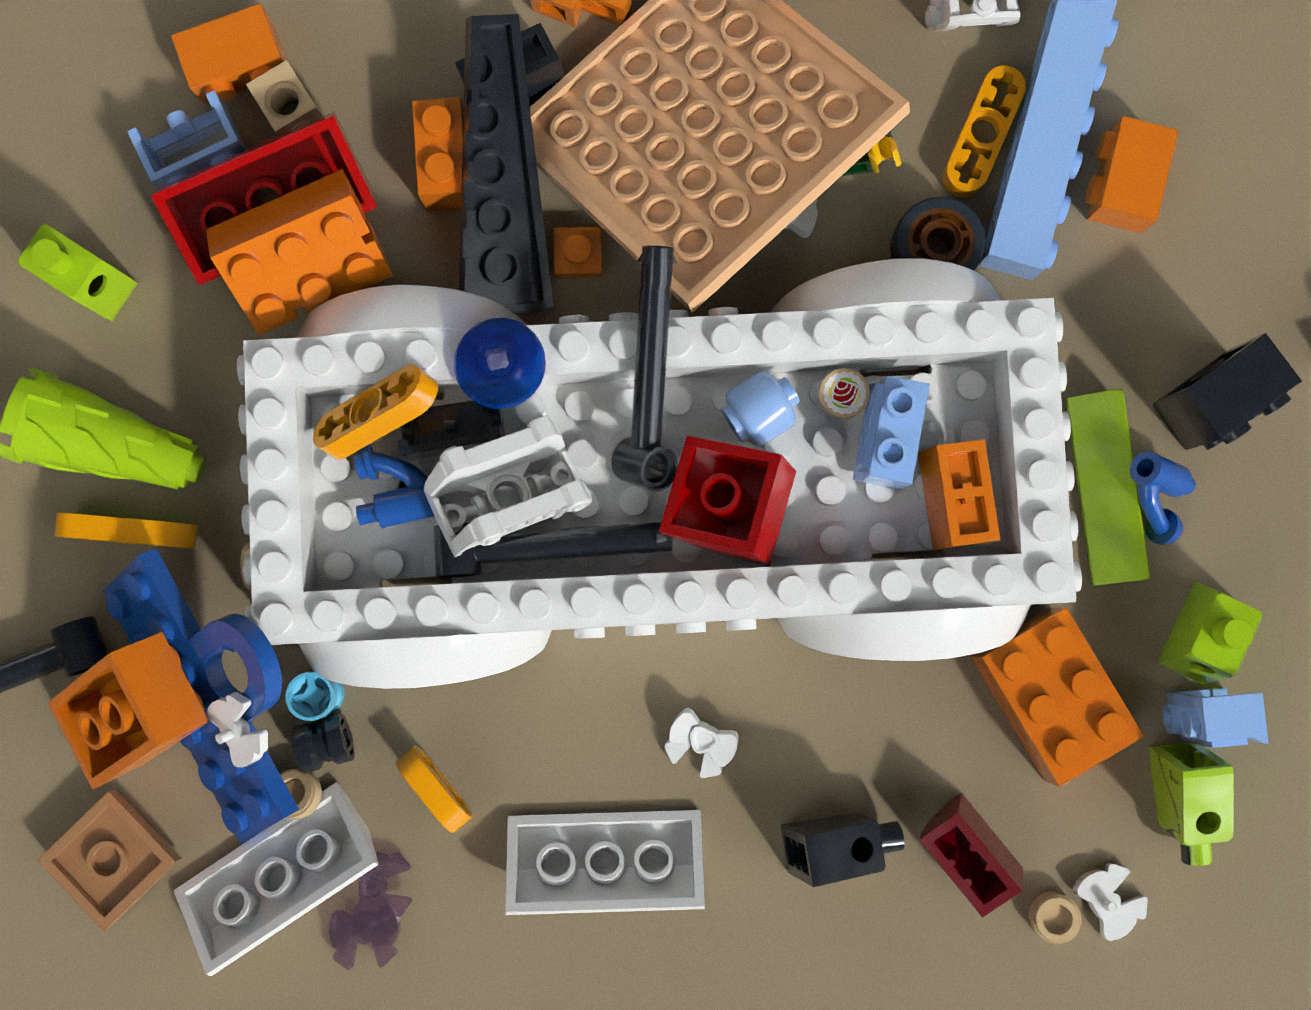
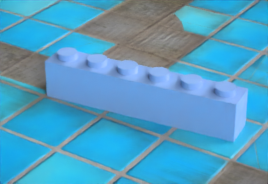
M1052 0L1050 2L985 238L986 248L979 266L1032 281L1045 268L1050 269L1053 265L1059 242L1053 240L1056 225L1064 222L1071 202V197L1065 195L1069 179H1075L1083 158V152L1077 151L1080 136H1085L1088 133L1095 114V108L1089 106L1092 92L1099 90L1107 69V63L1101 62L1105 47L1109 48L1119 25V19L1113 18L1117 0Z

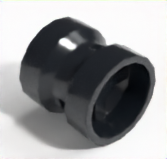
M343 714L327 717L323 724H319L317 727L308 722L292 728L293 750L298 766L303 773L321 769L325 761L342 764L354 760L353 737L349 724Z

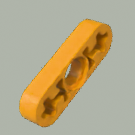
M1007 65L993 68L979 87L942 174L945 188L956 197L967 198L975 195L990 175L1026 90L1025 79L1016 68ZM1000 81L1009 84L1007 87L1009 94L1000 103L998 110L989 108L997 93L996 86ZM977 121L991 123L996 130V139L990 143L977 141L972 135V124ZM971 153L979 156L971 170V175L975 178H971L965 184L959 181L960 172L955 169L960 170Z
M414 364L407 365L328 411L315 427L313 443L337 460L344 459L427 411L436 398L438 383Z
M57 512L54 537L195 549L198 525Z

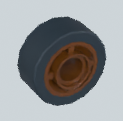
M949 197L927 198L913 205L898 222L890 242L891 259H930L954 263L971 270H975L980 265L986 248L985 230L977 214L963 202ZM933 236L941 238L945 241L948 252L940 255L934 253L927 245V238Z

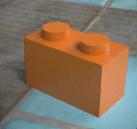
M261 3L171 35L189 88L203 104L209 103L206 94L211 91H215L224 102L231 100L237 92L248 89L247 83L287 60L274 23Z
M461 98L412 101L418 196L427 211L461 209L464 110Z
M1122 116L1110 130H1104L1096 149V158L1101 159L1098 175L1092 176L1085 194V203L1091 204L1087 220L1137 233H1143L1157 222L1179 130Z

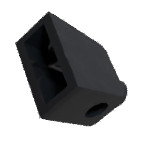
M860 813L781 824L788 873L812 887L882 872L886 867L884 854L903 850L905 846L904 834L898 821L878 824L877 819Z

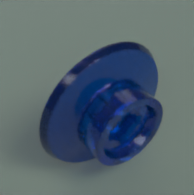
M491 318L474 325L461 338L454 355V372L463 392L474 402L494 409L511 408L529 399L539 388L546 368L545 352L539 338L526 325L509 318ZM503 351L506 352L508 366L492 371L490 361L488 360L489 356L502 353Z

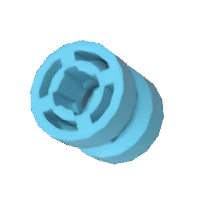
M314 671L297 675L289 683L286 690V704L289 711L295 717L304 721H315L334 714L341 707L344 700L343 684L327 680Z

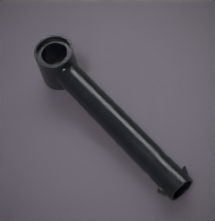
M643 245L642 253L637 261L641 262V289L639 295L631 437L623 439L616 446L612 454L611 465L617 478L654 492H660L667 489L673 483L678 467L675 453L671 449L661 446L671 299L670 286L673 263L677 262L673 254L674 247Z
M661 522L515 531L503 535L498 542L484 547L483 545H478L465 550L460 556L454 557L439 525L433 526L436 577L449 578L481 575V564L668 552L672 551V537L659 532ZM464 523L463 527L455 533V537L469 523Z
M95 616L84 617L60 625L50 631L53 642L0 662V693L64 669L66 677L85 673L108 655Z

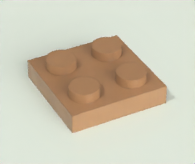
M113 789L101 797L37 862L104 932L111 928L181 857L116 789Z

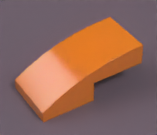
M530 0L534 12L576 27L582 11L620 26L629 18L632 11L631 0Z

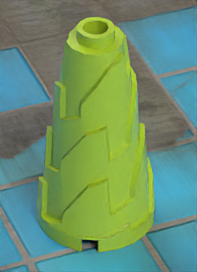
M37 367L27 369L29 370V375L35 377V379L21 376L10 395L0 424V432L11 435L12 440L11 446L0 443V457L18 464L27 462L51 469L90 473L107 478L133 479L176 490L179 487H187L189 482L197 484L203 474L206 456L199 455L200 446L192 444L193 440L146 422L135 413L109 403L87 389L61 380L58 375L52 374L47 370Z

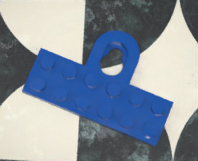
M155 548L139 554L103 590L106 596L107 608L110 614L121 623L129 638V645L163 632L168 644L178 653L181 668L192 689L200 695L206 716L208 707L212 702L231 693L238 692L251 700V705L241 718L249 724L250 732H255L256 730L251 721L277 703L282 689L279 662L268 638L253 621L235 613L214 620L200 629L158 550ZM225 649L231 652L236 651L243 660L248 675V685L244 692H240L232 686L225 674L222 664V654ZM210 721L180 742L190 750L198 765V774L201 782L208 790L212 791L221 807V815L225 826L242 843L298 811L299 808L267 751L263 753L260 760L243 768L235 767L231 761L229 746L226 742L222 744L217 743L215 736L220 733V730Z

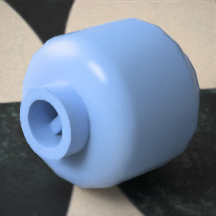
M759 371L727 391V406L722 408L721 411L741 443L749 440L756 446H762L794 426L796 414L793 406L800 403V400L786 377L777 381L770 373Z

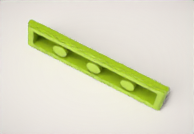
M1123 389L1066 398V406L1070 417V435L1092 586L1149 580L1150 571L1137 483L1130 475L1133 454Z

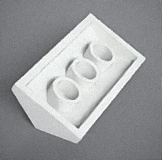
M335 782L322 791L320 804L310 816L300 820L290 818L280 820L173 891L206 975L213 976L379 864L369 828L342 786Z
M701 810L508 816L506 915L705 909Z

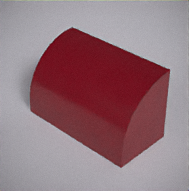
M960 793L937 812L922 830L919 838L921 843L982 918L1022 892L1023 867L963 793Z

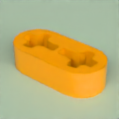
M414 745L396 760L395 764L400 774L435 818L449 832H456L473 817L470 808L421 748Z

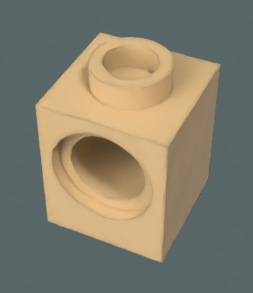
M287 60L246 84L278 136L323 117ZM299 101V105L293 113L280 115L282 107L287 102Z

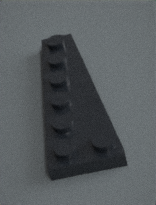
M519 14L471 16L466 19L459 290L491 299L508 308L514 314L554 309Z

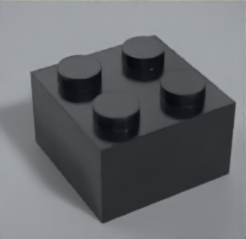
M1264 333L1227 350L1153 403L1152 406L1185 450L1202 445L1206 450H1209L1221 442H1224L1226 445L1235 441L1252 428L1248 421L1261 413L1267 416L1288 403L1291 398L1287 392L1301 383L1302 380L1267 333Z

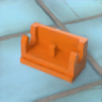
M985 439L935 445L919 452L918 457L933 551L1001 540Z

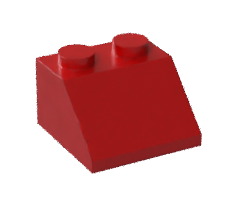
M687 435L659 532L722 556L770 567L796 470L782 454Z

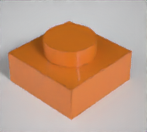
M601 227L554 228L555 278H602Z

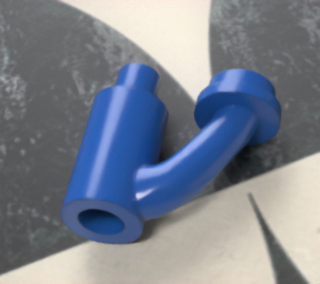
M371 444L353 453L356 471L360 479L378 480L379 472H383L403 481L406 485L404 488L374 494L372 503L356 506V515L360 525L378 522L381 528L434 517L424 492V485L428 477L422 470L404 460L374 452Z
M1151 451L1141 452L1131 463L1130 475L1138 483L1139 502L1147 519L1145 525L1146 535L1149 540L1159 545L1173 543L1181 536L1183 525L1175 512L1162 508L1159 492L1170 497L1188 495L1195 489V480L1192 478V474L1187 467Z

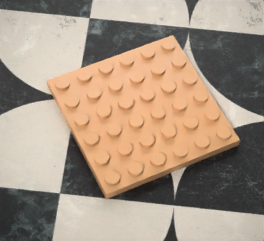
M648 0L530 107L537 167L637 261L642 253L643 245L674 247L673 254L677 263H673L670 291L693 313L910 113V106L907 99L782 0Z

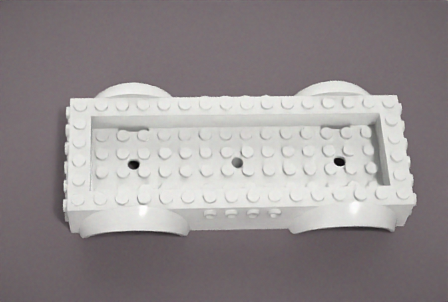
M910 258L868 262L823 274L793 289L769 313L738 314V308L719 307L710 309L708 311L709 316L689 317L686 310H670L661 446L671 449L675 453L679 464L686 436L689 435L782 454L796 470L770 567L722 556L672 538V551L489 563L481 564V575L452 577V584L383 587V580L436 577L433 526L439 524L434 516L386 528H381L378 522L360 525L356 515V506L372 503L374 494L399 489L402 481L383 472H379L378 480L360 479L356 471L353 454L340 460L331 457L314 445L313 433L320 419L328 411L407 365L414 364L433 377L438 383L437 395L439 393L445 394L443 400L435 399L430 407L500 397L505 436L526 429L529 422L540 415H549L551 420L555 421L565 444L564 448L568 452L581 480H584L592 496V502L580 511H566L557 519L553 520L550 517L516 531L662 522L672 484L663 491L654 492L617 478L612 470L611 459L614 449L623 439L631 437L638 328L637 313H614L609 315V321L589 322V317L585 315H568L560 317L559 324L527 325L511 310L491 299L450 288L390 285L371 287L340 295L312 310L302 322L294 338L243 340L244 355H239L237 359L238 379L241 385H245V405H240L238 420L240 431L243 435H246L247 454L242 455L240 460V474L242 482L248 485L249 502L242 509V526L244 533L250 535V555H246L244 558L243 572L246 584L251 585L252 605L247 606L245 617L253 621L263 631L271 645L298 644L312 670L319 676L341 684L383 689L445 685L501 673L517 667L539 654L545 648L552 630L574 629L575 639L605 637L604 627L625 626V636L656 635V624H675L676 633L706 632V622L726 621V631L757 629L756 619L777 618L789 638L808 648L832 655L889 661L949 659L981 653L1002 646L1011 641L1020 632L1031 604L1076 602V592H1079L1082 586L1081 568L1077 561H1073L1072 541H1076L1078 536V521L1075 512L1070 511L1068 491H1072L1074 487V469L1071 461H1066L1065 441H1068L1070 438L1071 424L1068 412L1062 411L1061 392L1065 390L1067 384V372L1064 362H1059L1057 342H1060L1063 336L1062 316L1060 312H1055L1054 298L1002 300L990 282L974 270L949 262ZM918 367H924L925 373L892 376L930 384L918 453L935 445L985 439L1001 540L940 550L941 558L872 561V554L933 551L919 457L917 454L913 482L903 489L853 480L865 408L858 415L849 419L833 418L821 408L818 401V389L822 380L829 373L840 368H849L857 372L864 370V373L911 371L917 370ZM766 371L777 381L786 377L797 393L800 403L793 406L796 414L795 424L791 429L762 446H756L749 440L741 443L721 411L722 408L727 406V391L755 373ZM873 375L864 378L868 385H870V383H880L886 376L879 377ZM400 427L370 443L374 452L383 453L411 463L422 470L427 477L430 476L437 463L441 461L440 456L412 461L400 456L397 442L399 439H402ZM554 454L530 463L523 477L525 478L533 474H537L540 479L547 477L552 467L559 463L557 455ZM503 486L494 491L495 501L503 508L521 503L520 494L512 487ZM550 487L544 490L545 493L553 491L554 489ZM459 489L442 495L439 499L442 506L453 503L464 508L470 506V498L476 495ZM475 516L466 519L465 523H471Z

